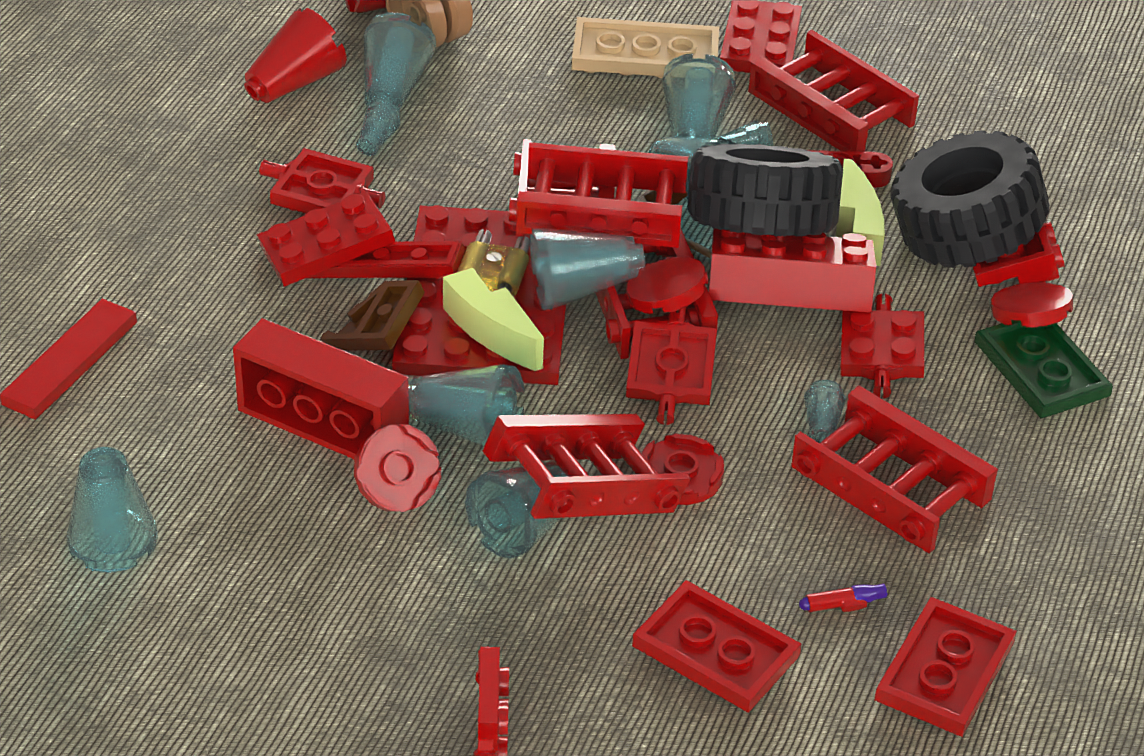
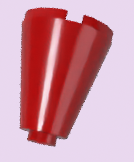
M301 8L293 12L245 73L246 83L244 87L247 93L256 101L261 100L269 103L342 69L347 61L346 51L343 44L337 47L333 41L332 36L336 32L332 26L312 9L306 8L301 11Z

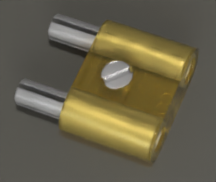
M484 229L480 230L476 240L467 246L457 272L473 268L491 292L506 287L511 295L515 296L529 263L527 252L530 247V239L525 236L523 241V237H518L514 248L490 244L491 232L486 230L484 235Z

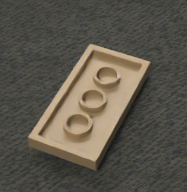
M577 17L572 54V70L587 73H619L626 76L635 74L659 78L679 77L691 78L693 80H716L719 26Z

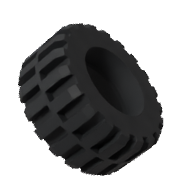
M985 130L974 131V134L968 135L959 133L953 135L954 138L943 140L942 138L935 141L933 146L927 149L923 147L917 151L912 160L907 159L901 166L900 171H897L890 191L891 200L905 245L908 246L909 251L920 259L922 258L927 263L936 265L939 262L944 267L954 268L956 265L972 267L976 266V263L986 261V263L997 261V257L1004 254L1009 256L1016 252L1021 244H1028L1034 238L1035 232L1040 231L1049 213V198L1039 159L1034 149L1017 136H1008L1000 131L987 133Z
M760 144L707 145L704 148H698L691 157L687 210L694 221H698L699 224L737 233L745 232L754 235L765 234L774 236H806L809 234L820 235L822 232L828 233L833 230L839 220L843 167L839 160L831 155L799 148L794 149L784 146Z

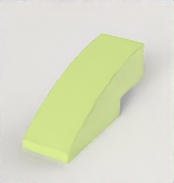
M844 159L836 236L842 237L844 234L854 233L865 236L866 240H873L876 266H880L885 237L884 216L880 201L864 172L852 159Z
M473 268L443 277V309L459 327L494 353L534 371L543 369L544 337L506 287L491 292Z

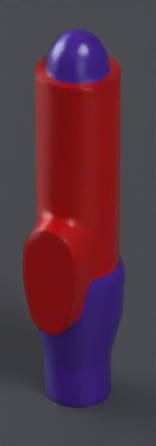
M884 583L875 585L859 584L848 588L807 594L805 598L800 600L799 607L807 610L809 613L834 608H841L843 612L856 611L866 608L867 603L874 600L887 598V589Z

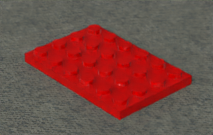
M420 205L414 241H463L466 253L458 270L460 272L469 249L474 244L479 231L484 229V235L486 230L490 231L492 238L487 248V254L498 252L502 258L497 269H490L489 261L485 258L479 277L488 288H493L489 289L490 291L499 290V279L518 237H516V222H509V211ZM524 234L523 241L525 236L530 239V247L526 254V262L517 286L511 295L544 337L543 369L534 371L516 364L489 350L459 327L443 309V278H407V280H418L425 293L395 343L392 370L402 375L558 385L574 238Z

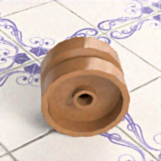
M386 0L389 19L397 36L414 53L424 54L441 46L444 42L449 43L459 39L470 32L473 24V10L470 0Z

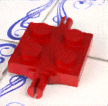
M303 148L296 159L282 165L264 159L259 168L261 176L278 179V182L270 190V204L293 211L308 213L311 210L322 209L340 202L349 195L360 194L367 191L378 208H382L385 202V192L368 188L374 179V167Z
M882 294L875 297V311L871 313L843 311L841 376L864 377L874 380L873 394L880 397L881 387H883V399L891 394V380L924 378V311H892V297L888 294H885V304H882Z
M687 306L679 309V313H676V311L669 312V318L665 321H634L626 398L659 402L656 420L663 425L665 411H667L666 425L674 423L676 403L710 406L717 328L698 327L685 322Z
M480 647L478 650V671L475 674V680L479 684L478 749L473 752V756H507L508 736L498 735H508L509 699H499V696L509 697V667H500V647Z

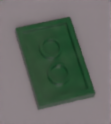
M1011 320L1012 325L1001 323L976 331L974 340L976 345L1041 419L1111 396L1112 383L1057 323L1031 328L1022 326L1020 320Z

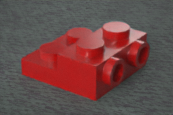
M1051 221L1044 223L1040 231L1035 232L1034 238L1028 244H1021L1018 246V250L1009 256L1004 254L997 257V261L990 263L983 261L976 263V266H972L978 287L999 284L1014 277H1017L1019 284L1046 283L1047 281L1060 278L1058 268L1065 267Z

